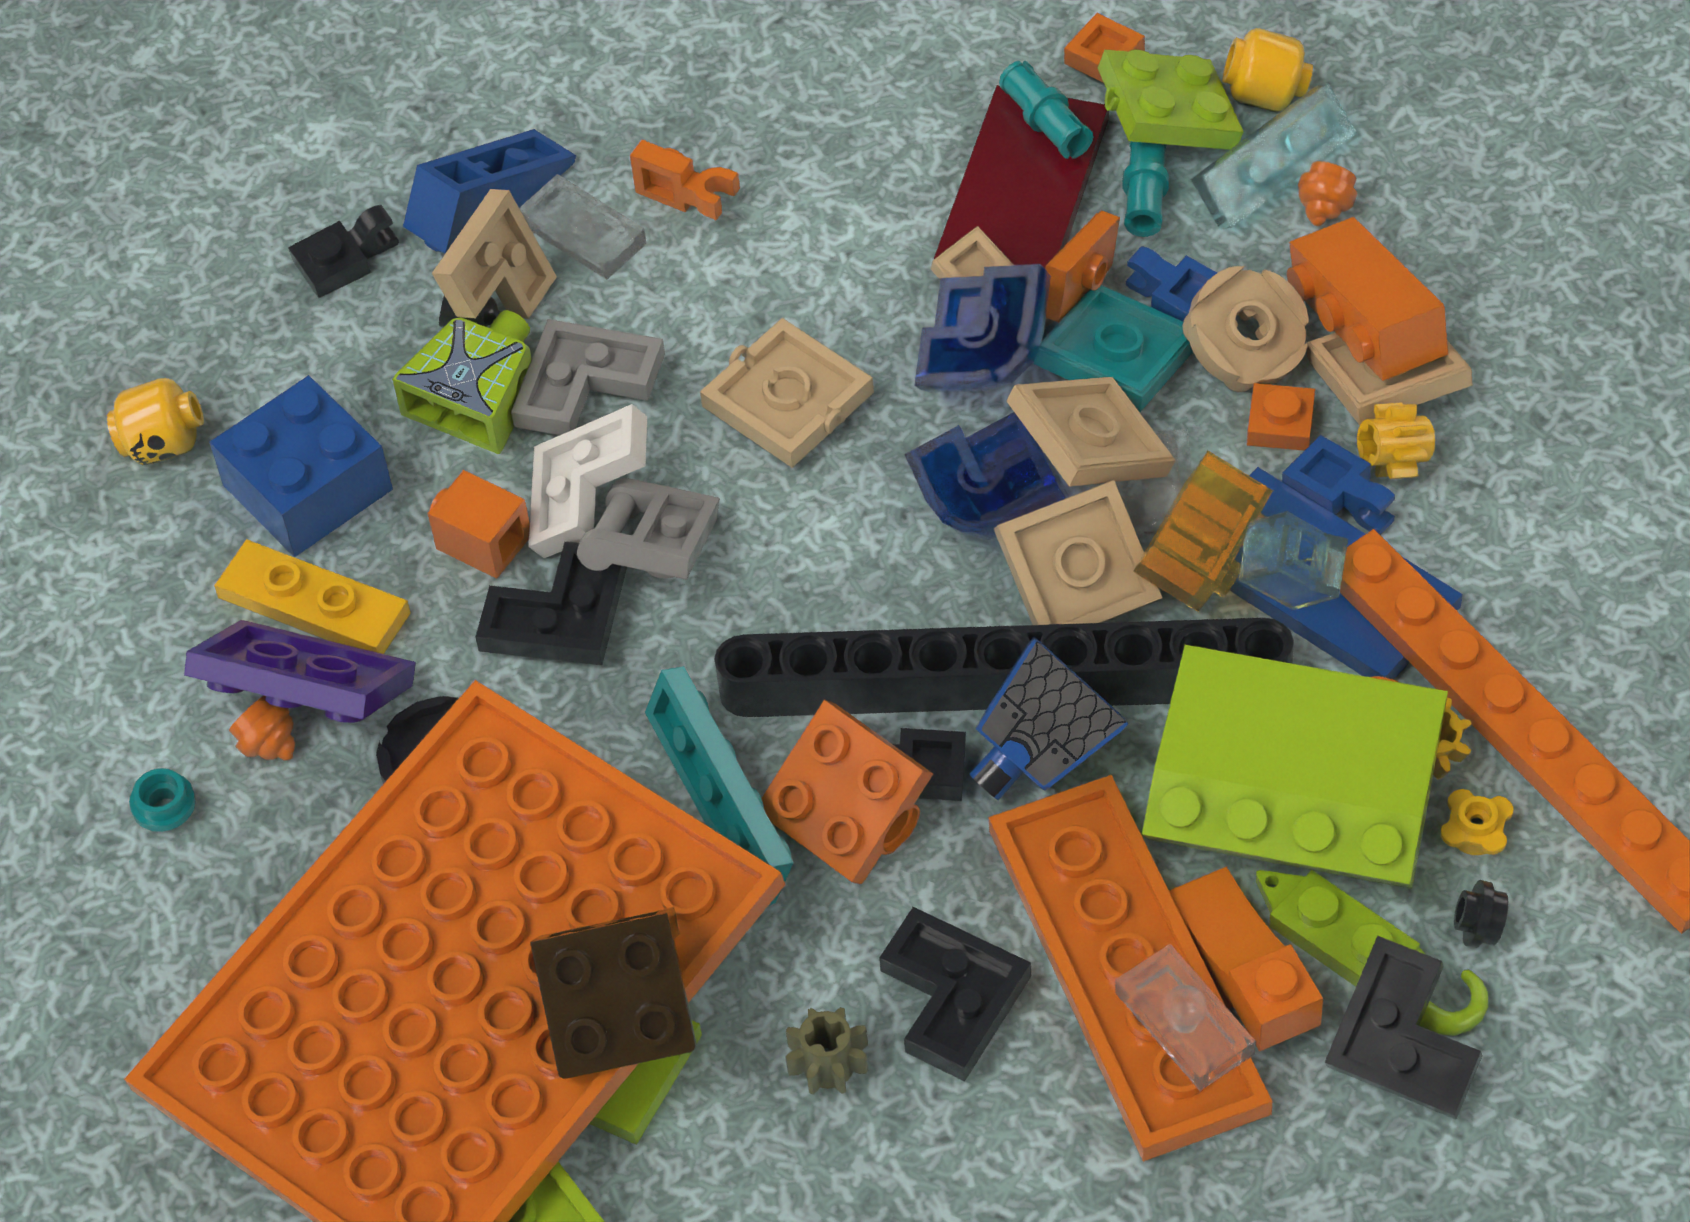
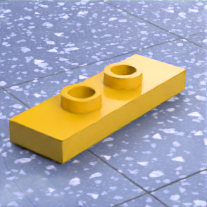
M248 539L245 540L214 585L219 599L325 640L381 654L386 652L411 614L408 600Z

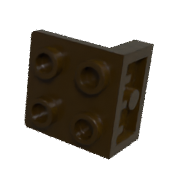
M674 907L541 935L530 942L557 1071L561 1078L567 1079L690 1053L696 1048L697 1043L674 941L680 935Z

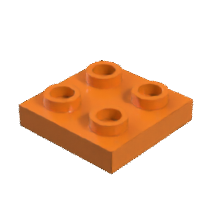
M824 700L762 796L764 810L772 824L849 881L862 884L880 856L893 853L912 834L920 816V808L914 803L931 779L933 773L840 706Z

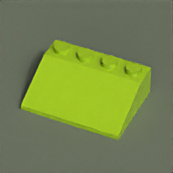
M1185 645L1154 767L1142 835L1152 841L1307 870L1312 869L1313 871L1412 889L1448 691Z

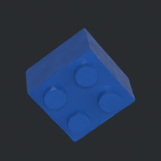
M309 375L209 442L223 486L293 557L298 556L393 490L382 445Z

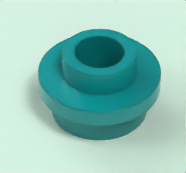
M166 768L153 769L139 777L133 787L129 800L130 810L135 821L141 827L156 832L172 830L182 825L191 816L196 804V797L191 783L184 776ZM172 799L166 805L154 807L160 800Z

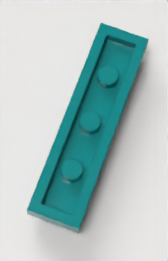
M684 666L661 670L645 714L703 821L708 827L780 871L785 882L794 863L787 842L777 834L764 810L759 792L751 787L736 760L735 750L731 742L723 737L709 712L706 697L701 691L697 690ZM780 892L769 904V906L776 903L780 895Z

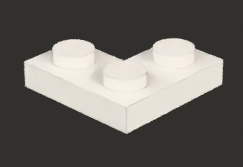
M633 404L534 446L529 548L541 557L547 558L561 552L564 541L580 543L583 536L589 530L594 529L596 487L645 467L647 416Z

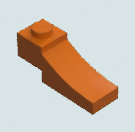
M1227 866L1169 890L1226 1008L1234 1007L1259 1052L1321 1026L1323 1008L1321 993L1292 945L1285 946L1269 929L1250 904Z

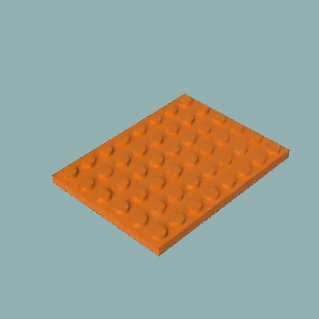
M475 680L124 1080L133 1092L313 1222H509L638 1065L633 1064L563 1079L558 1075L530 942L541 935L674 907L680 935L674 941L686 997L689 1003L783 889L785 882L782 873Z

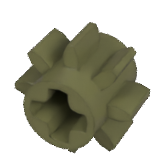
M840 1007L835 1012H817L810 1008L808 1009V1017L804 1020L800 1029L787 1027V1044L792 1050L785 1056L789 1076H796L805 1073L810 1094L814 1095L819 1088H836L843 1094L846 1092V1082L850 1079L853 1072L867 1074V1055L862 1051L868 1046L867 1029L865 1025L850 1028L846 1021L845 1008Z

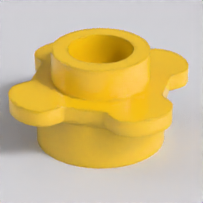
M1458 789L1452 792L1447 801V806L1451 810L1450 818L1441 827L1442 840L1448 846L1456 847L1470 855H1494L1502 852L1507 845V837L1503 833L1505 822L1513 816L1514 809L1512 803L1502 796H1496L1492 799L1474 796L1467 789ZM1473 818H1480L1483 824H1475L1471 820Z

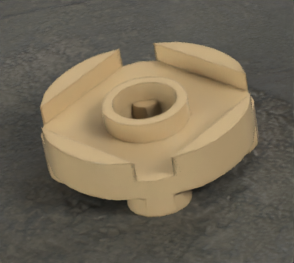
M1233 266L1218 272L1196 293L1191 302L1189 314L1184 318L1183 322L1184 335L1190 342L1192 351L1201 365L1214 377L1223 381L1230 390L1236 392L1248 391L1253 388L1254 383L1273 385L1279 382L1300 363L1308 345V342L1305 344V326L1309 323V318L1304 301L1287 280L1265 269L1260 274L1252 270H1242L1245 266ZM1236 315H1239L1244 321L1252 317L1258 321L1260 327L1255 331V335L1259 340H1252L1241 335L1237 329Z

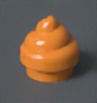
M1316 161L1311 164L1309 172L1301 174L1298 182L1299 198L1305 207L1307 218L1314 226H1321L1325 223L1326 219H1335L1341 212L1348 211L1353 207L1357 197V191L1354 189L1357 178L1351 171L1333 163Z
M263 695L229 728V732L238 740L235 747L249 758L260 756L266 760L277 758L291 760L295 750V740L291 735L294 723L289 715V708L271 705L266 702V696Z

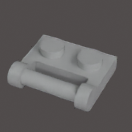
M631 478L616 480L609 489L605 499L607 508L596 528L589 530L583 536L577 548V556L586 568L594 571H602L611 564H617L644 570L657 578L676 577L687 580L717 521L720 498ZM639 512L644 513L633 536L622 533L629 519L634 518Z

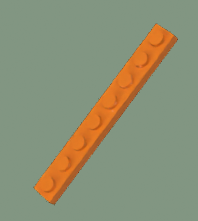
M1372 529L1327 560L1323 576L1435 689L1448 691L1447 697L1452 699V706L1465 719L1470 720L1471 725L1681 934L1690 928V840L1375 529Z

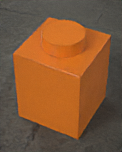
M465 470L460 473L449 488L442 489L435 496L428 512L437 550L496 579L529 540L530 521L525 499Z

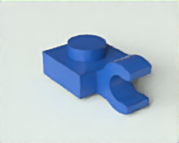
M1141 246L1127 261V266L1135 271L1126 280V286L1145 297L1152 296V308L1184 322V318L1189 314L1194 296L1217 272L1187 255L1177 266H1174L1155 251Z
M1322 435L1282 472L1283 483L1335 515L1345 507L1352 514L1354 520L1369 532L1375 529L1381 535L1394 522L1395 516L1385 511V509L1395 500V494L1385 486L1370 481L1371 463Z

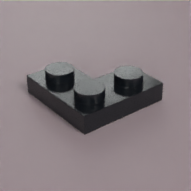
M564 541L551 592L489 585L475 636L478 651L603 665L627 567L611 564L602 571L586 568L577 556L579 543Z
M912 907L879 957L881 972L931 996L904 1038L905 1053L962 1081L967 1079L1032 976L1031 962L915 907Z
M1377 935L1326 1057V1066L1448 1117L1457 1119L1483 1055L1480 1050L1419 1026L1443 970V962Z

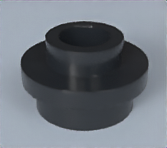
M1478 880L1472 891H1462L1455 909L1454 928L1455 930L1463 931L1462 939L1465 946L1478 948L1482 943L1493 946L1498 943L1508 914L1507 893L1494 890L1493 883L1484 880Z

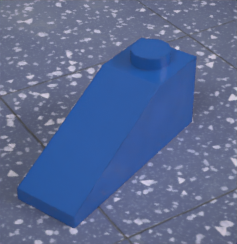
M532 129L418 164L403 227L423 239L425 244L432 250L445 254L490 189L509 190L521 211L575 163L576 155L537 130Z

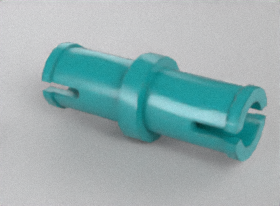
M1015 61L1004 69L999 80L1000 88L1006 94H1009L1021 107L1025 122L1034 131L1043 132L1058 148V151L1064 158L1068 159L1069 156L1072 159L1077 158L1088 150L1093 141V132L1068 108V98L1058 88L1049 87L1027 61H1023V64L1020 61Z
M1132 141L1129 143L1131 149L1130 162L1123 172L1122 189L1127 195L1124 226L1132 235L1149 237L1155 235L1161 229L1163 220L1161 215L1162 198L1169 190V173L1164 167L1167 144Z

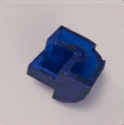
M1040 264L984 267L983 276L940 278L934 327H922L914 386L923 391L938 393L987 391L1013 383L1034 363L1044 335L1051 279L1047 270Z
M1015 412L968 437L960 425L904 454L927 504L942 523L962 535L984 540L996 538L994 528L997 525L1069 498L1064 484L1051 461Z

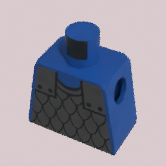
M1034 636L1025 647L976 725V730L994 747L969 775L998 801L1023 773L1045 791L1118 735L1128 725V721Z

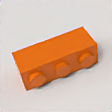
M1354 216L1289 242L1292 267L1287 270L1288 282L1296 289L1302 300L1318 314L1324 328L1329 332L1334 331L1348 345L1354 359L1359 363L1365 362L1382 381L1448 355L1444 304Z

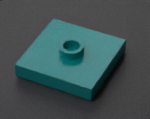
M1101 285L1096 291L1089 290L1035 348L1033 364L1067 380L1113 377L1137 410L1141 412L1193 351L1190 342L1184 335L1183 321Z

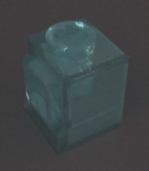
M1288 511L1248 522L1243 542V556L1238 581L1292 610L1339 598L1348 539L1327 534ZM1311 561V566L1306 564V562Z

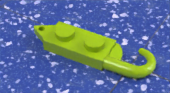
M1312 869L1306 876L1264 870L1256 871V884L1270 912L1269 927L1355 987L1377 935L1425 954L1420 948V943ZM1273 884L1275 885V887H1269L1267 885ZM1469 969L1462 971L1461 979L1468 986L1471 993L1468 1006L1460 1011L1451 1012L1443 1010L1429 1001L1419 1026L1440 1035L1456 1036L1471 1031L1483 1020L1489 1007L1488 991L1482 979Z

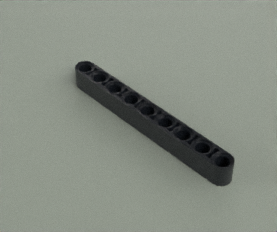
M1270 618L743 634L733 636L724 641L716 650L714 662L721 703L727 711L736 716L815 715L824 700L837 704L849 714L986 710L1025 647L1035 636L1063 663L1074 665L1075 667H1070V669L1111 706L1170 704L1185 645L1292 663L1294 640L1291 631L1283 623ZM1129 663H1138V664H1140V665H1135V666H1133V665H1126V664H1129ZM1009 667L1010 669L1001 670L996 668ZM944 669L946 671L935 672L932 670ZM880 671L881 673L869 674L868 672ZM816 673V675L804 676V674ZM752 675L751 677L739 678L741 676Z

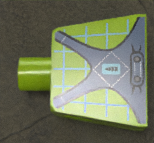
M509 310L501 311L489 328L462 317L452 319L392 378L401 415L500 454L514 428L511 411L532 360L530 348L524 343L530 334L528 323L520 315Z

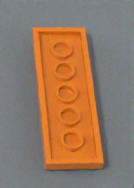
M1112 774L988 817L989 832L1142 1161L1144 1162L1272 1115L1273 1101Z

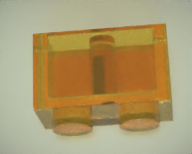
M1207 450L1186 479L1133 572L1197 612L1200 611L1213 593L1224 598L1244 566L1234 560L1241 546L1250 551L1270 520L1261 511L1273 490Z

